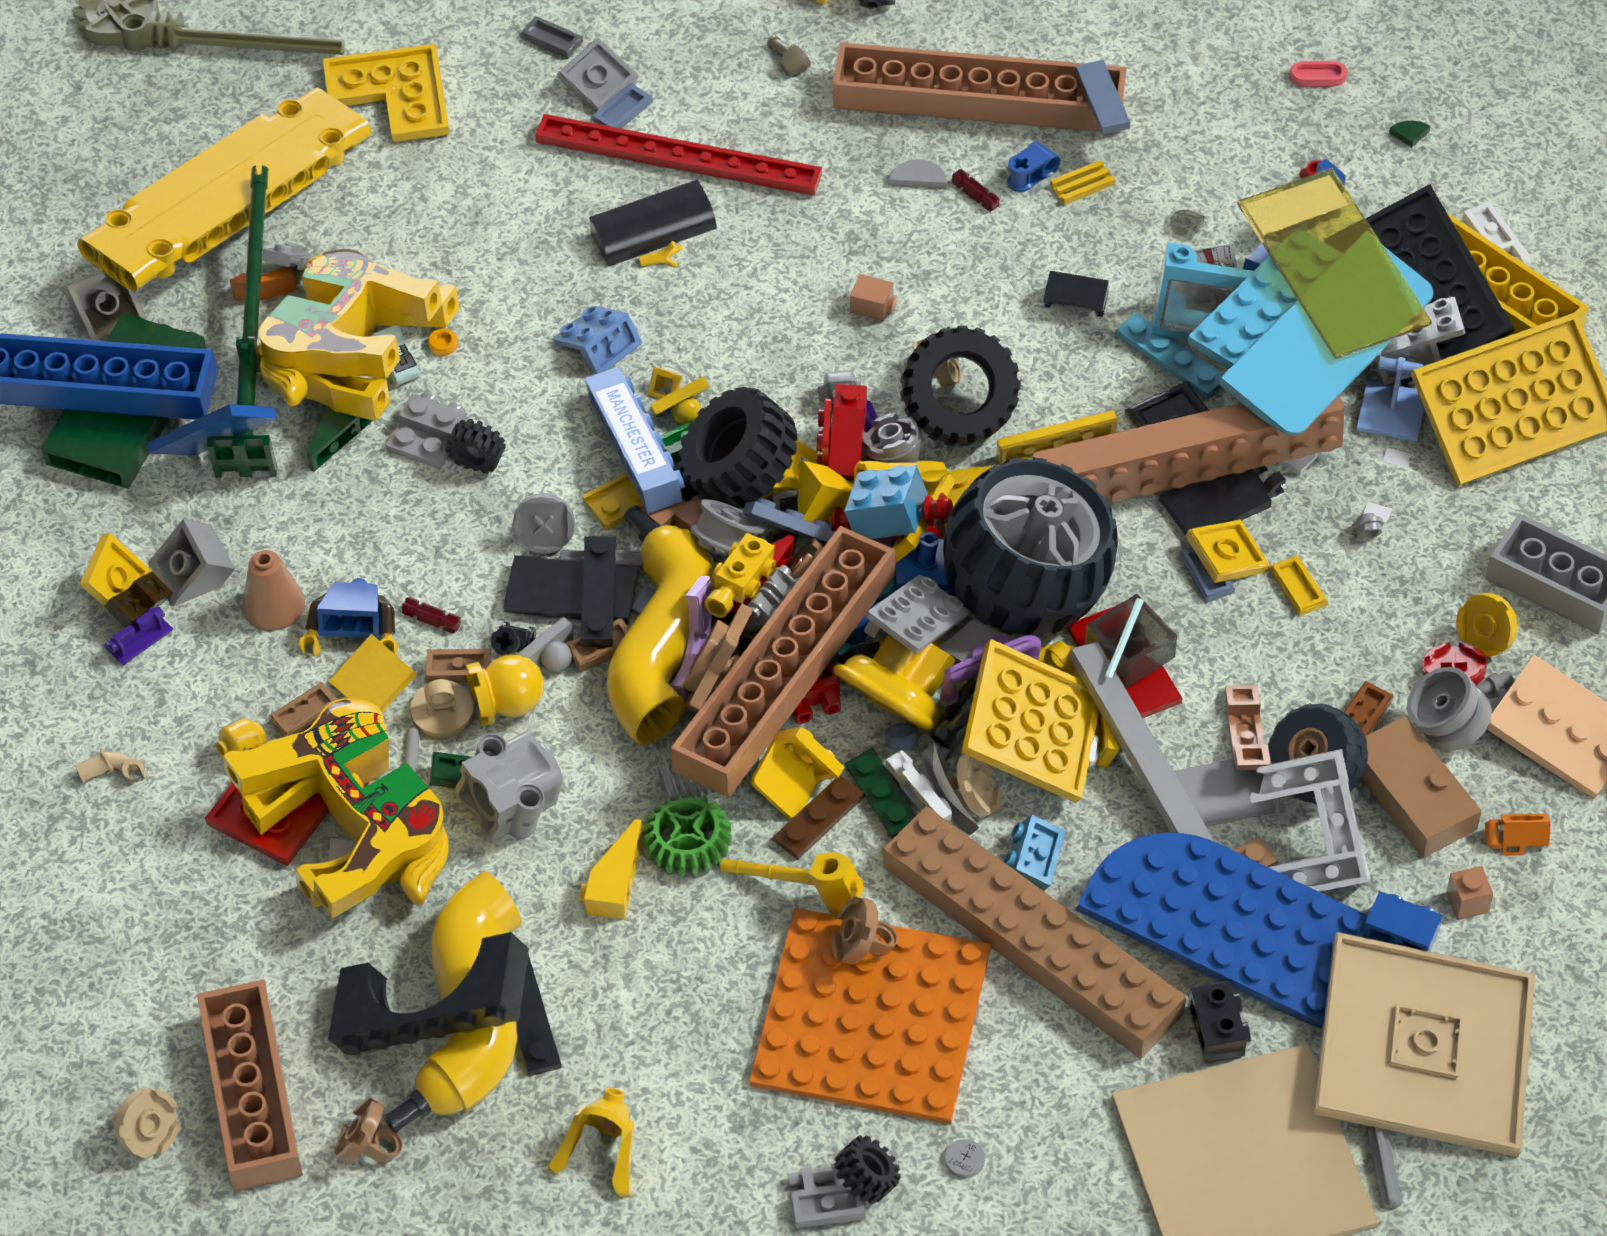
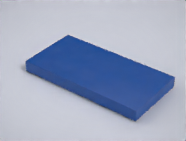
M226 405L147 443L149 454L184 456L201 454L208 450L207 436H240L277 419L276 409L264 406Z

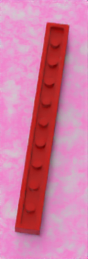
M543 114L535 134L537 143L815 196L822 177V167L549 114Z

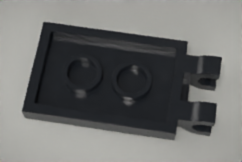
M1266 466L1255 467L1242 473L1228 474L1216 477L1210 481L1204 480L1187 484L1181 488H1172L1159 494V500L1186 536L1189 529L1240 519L1242 521L1270 508L1271 498L1285 492L1281 485L1285 484L1286 479L1278 471L1270 475L1263 483L1258 475L1268 471Z

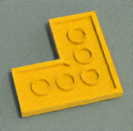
M436 44L323 59L327 93L344 105L349 106L387 100L393 142L450 135Z

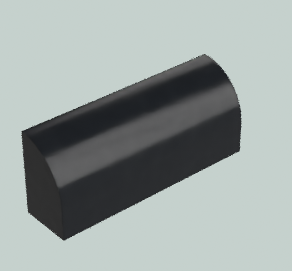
M698 179L589 217L591 236L609 267L667 247L672 241L678 243L717 229L712 206Z

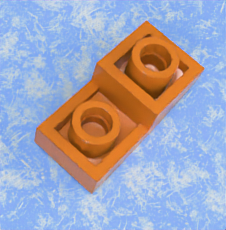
M285 266L261 276L260 300L281 296L297 290L294 273L290 267ZM242 273L237 277L229 279L235 301H245L246 273Z

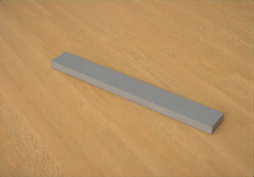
M1095 642L1072 648L1068 657L1171 833L1196 835L1214 841L1118 675L1114 672L1112 679L1105 677L1110 662L1099 643Z

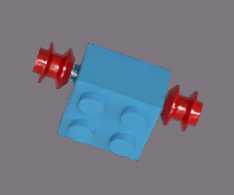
M917 465L896 466L883 470H866L858 473L845 512H843L840 506L835 507L833 513L830 514L829 522L832 525L831 530L834 532L842 526L869 539L906 535L910 532H916L920 517L924 518L930 526L935 525L936 519H940L943 524H947L953 510V503L944 493H940L937 500H934L930 494L928 495Z

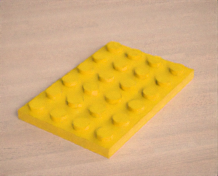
M1577 312L1420 367L1410 373L1457 486L1607 432V383Z

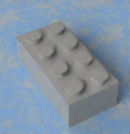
M1519 513L1490 555L1485 579L1599 634L1607 623V555Z

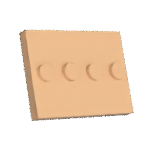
M1534 654L1491 714V721L1487 730L1577 790L1595 799L1607 781V702Z

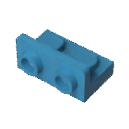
M1031 814L1022 823L1018 822L1013 827L1010 834V840L1013 841L1012 846L1005 855L1003 862L1038 888L1046 890L1051 886L1066 831Z

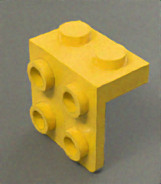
M802 727L778 731L752 775L751 784L786 818L791 820L805 807L817 783L823 780L838 778L844 766L835 759V755L831 751L825 749L814 739L810 731Z

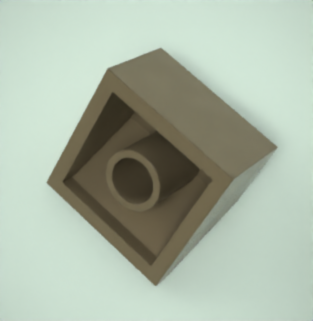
M101 270L62 287L74 314L90 340L97 341L108 336L122 313L147 319L136 293L126 289Z

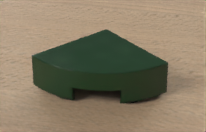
M1401 121L1390 127L1389 134L1412 148L1430 132L1431 126L1420 121Z

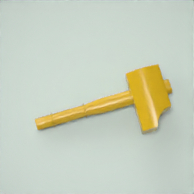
M835 852L817 854L810 870L775 866V864L766 865L745 862L742 859L739 861L722 859L720 864L722 872L736 873L739 876L743 874L769 878L770 880L776 879L815 885L826 909L832 915H839L846 902L852 897L860 898L864 890L863 880L858 876L851 859Z

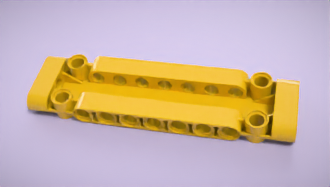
M313 88L296 100H284L278 104L275 114L270 117L266 114L259 115L131 197L122 209L110 211L106 214L105 223L77 241L79 252L88 262L126 289L135 292L155 278L171 276L175 272V261L180 258L187 263H191L249 225L251 204L250 180L251 168L256 165L257 172L260 175L262 165L269 169L265 201L266 214L322 177L329 166L341 164L345 158V150H351L369 138L372 133L371 127L365 118L320 88Z

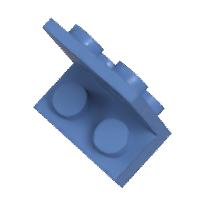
M591 306L585 309L580 318L564 325L560 329V333L553 337V341L557 345L580 350L590 371L594 375L607 371L643 343L628 313L598 306Z

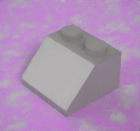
M182 519L149 561L155 575L173 592L172 596L168 599L172 607L220 588L235 570L212 525Z

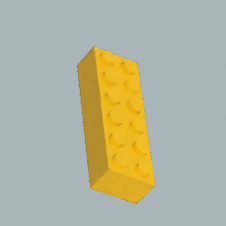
M1447 213L1512 323L1515 332L1510 335L1577 312L1584 328L1589 306Z

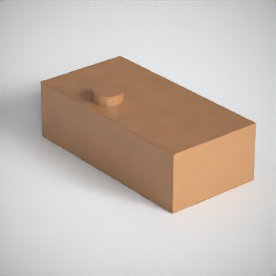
M1406 716L1365 736L1367 740L1368 761L1365 766V772L1360 779L1422 858L1477 831L1482 810Z

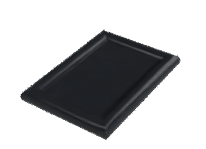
M1186 381L1124 411L1138 428L1209 411V409Z

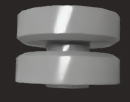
M1453 667L1435 669L1424 675L1413 686L1408 696L1406 708L1410 720L1423 732L1427 739L1438 749L1450 752L1464 749L1475 743L1485 733L1491 721L1492 712L1490 702L1483 692L1475 686V683L1468 675L1460 669Z

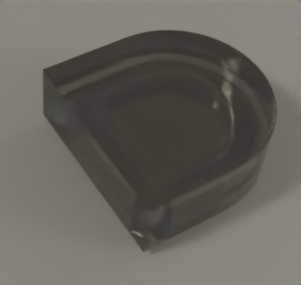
M1178 210L1170 218V228L1176 235L1192 240L1203 224L1205 216L1191 210Z

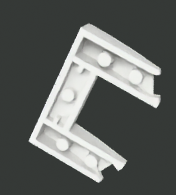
M1342 749L1258 767L1257 772L1264 773L1260 793L1251 792V803L1314 790L1328 852L1326 855L1275 865L1269 868L1318 892L1369 882V870L1364 848L1361 845Z

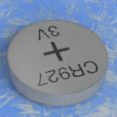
M969 1139L957 1140L947 1148L945 1164L953 1175L960 1178H971L979 1174L983 1169L985 1153L982 1147L975 1141Z

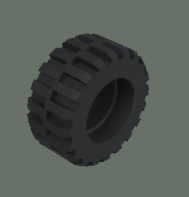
M958 325L957 328L951 329L946 327L926 337L906 361L900 381L902 383V390L900 391L901 401L905 402L906 408L904 410L908 418L912 416L917 425L928 434V438L931 440H940L944 442V445L954 446L955 444H962V446L972 445L996 433L1012 416V412L1017 407L1019 401L1017 397L1018 391L1021 390V380H1018L1017 377L1019 368L1017 362L1013 363L1010 357L1012 353L1009 348L1006 347L1004 349L999 343L1000 339L994 334L990 337L985 334V330L978 327L968 329L966 325ZM965 358L971 360L983 370L989 384L987 398L983 405L972 413L964 415L953 414L940 406L933 395V375L936 369L949 359Z
M747 387L735 388V391L727 390L722 393L721 397H714L710 400V404L706 408L702 407L697 413V418L694 421L691 420L688 425V432L686 435H683L681 440L682 449H679L678 453L680 472L688 485L707 500L719 501L738 509L744 508L746 502H757L758 498L763 495L767 496L773 491L772 487L777 482L780 483L782 481L786 469H790L793 462L791 458L792 455L796 454L797 444L795 441L798 440L793 418L759 389Z

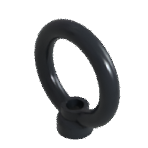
M978 675L971 678L958 691L959 698L957 702L946 706L938 725L929 733L933 741L946 749H951L956 741V734L968 724L973 697L959 715L956 716V714L974 694Z

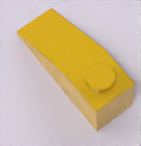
M635 819L591 869L588 883H582L580 903H585L586 915L617 919L626 918L643 839L642 820Z

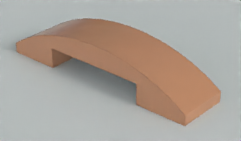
M1225 685L1229 739L1236 769L1257 770L1258 767L1271 765L1268 744H1265L1260 717L1261 703L1258 685Z

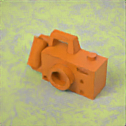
M1501 814V819H1490L1488 822H1485L1486 846H1489L1491 849H1502L1503 856L1523 855L1526 846L1538 848L1550 846L1551 821L1548 814ZM1498 825H1500V840H1501V842H1499ZM1518 846V850L1506 851V847Z

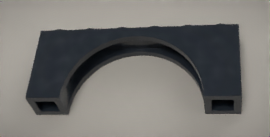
M512 932L482 938L478 955L462 982L440 1002L424 1010L412 1013L391 1011L386 995L387 978L369 962L340 968L328 1040L344 1054L358 1055L360 1052L375 1049L384 1050L389 1046L404 1043L414 1044L419 1040L443 1038L449 1034L473 1032L479 1028L499 1027L504 1025V1023L519 1021L529 948Z

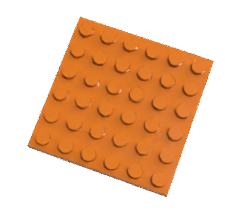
M794 908L749 1081L750 1086L952 1124L990 955L991 943L889 925L896 932L898 942L887 955L877 956L867 952L865 957L857 964H847L842 960L836 959L831 948L833 930L839 932L843 920L838 919V915ZM876 934V937H877L882 943L886 944V942L884 941V939L881 938L879 935Z

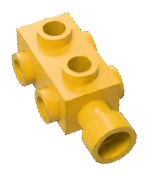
M746 533L739 543L734 542L729 550L727 560L724 564L720 562L713 572L714 590L705 600L706 609L712 615L723 618L733 607V600L742 604L746 597L753 599L759 590L760 578L762 576L768 578L775 568L776 561L773 560L775 546L749 533Z

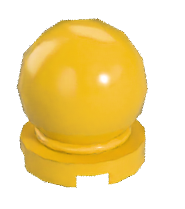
M503 655L492 660L486 669L481 668L479 662L465 665L469 673L466 674L469 691L474 703L478 702L480 715L477 717L482 727L495 724L494 716L497 713L506 717H521L535 709L542 698L544 677L539 666L527 657Z

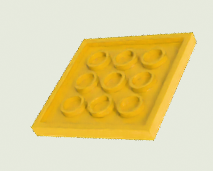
M990 639L984 646L961 753L1077 803L1083 796L1090 760V748L1094 740L1099 708L1081 679Z

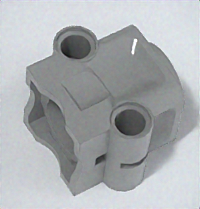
M525 731L507 742L501 735L488 733L480 738L475 756L462 762L460 768L462 775L456 785L454 794L465 808L471 810L477 816L481 831L490 843L507 834L517 839H525L534 833L540 813L557 803L563 777L551 751L543 743L537 741L531 732Z

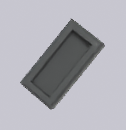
M535 16L520 33L521 39L566 59L583 42V36L538 16Z

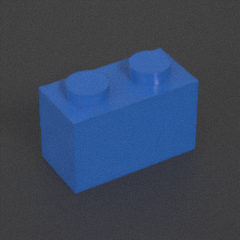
M1379 891L1365 921L1363 930L1365 935L1363 938L1430 952L1440 930L1443 915L1436 913L1429 907L1407 902L1398 895Z

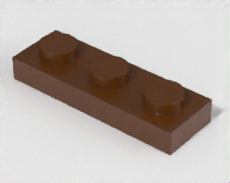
M840 775L773 836L774 842L797 860L800 859L864 798V792Z

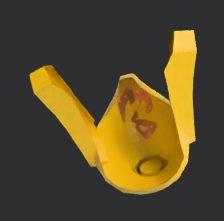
M606 1088L603 1097L598 1098L588 1106H583L575 1114L559 1150L548 1165V1170L556 1176L566 1168L568 1159L583 1134V1126H594L602 1137L603 1145L610 1146L603 1143L604 1135H611L615 1138L621 1136V1145L612 1184L620 1197H631V1157L635 1122L630 1120V1110L624 1103V1091L617 1088Z

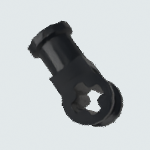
M503 621L499 629L491 636V646L500 655L520 652L536 639V628L530 626L528 629L511 626L510 622Z

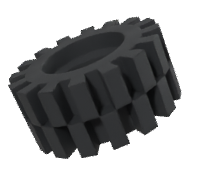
M464 419L460 420L459 423H456L445 445L447 446L445 449L446 453H450L449 458L451 460L456 459L455 464L458 466L463 464L466 469L471 468L477 472L481 470L484 474H487L488 471L493 472L506 448L504 438L499 437L500 433L497 430L491 431L492 426H483L481 421H477L475 424L473 419H468L467 422Z
M861 1135L854 1138L838 1153L834 1159L836 1161L834 1169L839 1170L836 1174L838 1179L845 1181L842 1184L845 1189L848 1187L852 1189L850 1193L852 1196L860 1195V1201L866 1202L868 1200L869 1204H874L881 1201L899 1184L901 1174L898 1173L900 1167L893 1164L896 1160L894 1155L889 1156L886 1153L889 1149L886 1146L883 1148L879 1146L880 1141L874 1139L871 1142L870 1136L863 1138Z

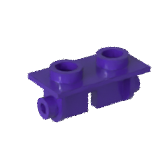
M159 606L156 608L150 607L147 613L135 620L136 623L134 625H128L116 635L112 634L110 640L103 646L118 662L125 665L171 632L173 628L163 619L165 614Z

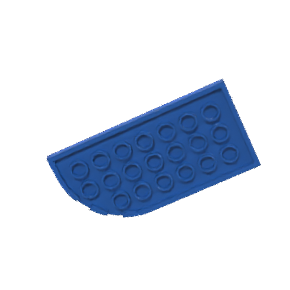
M1185 833L1146 835L1131 840L1114 850L1095 870L1075 910L1221 982L1230 981L1233 988L1321 1029L1324 1024L1335 933L1339 932L1363 938L1365 935L1363 933L1364 925L1368 915L1219 843Z

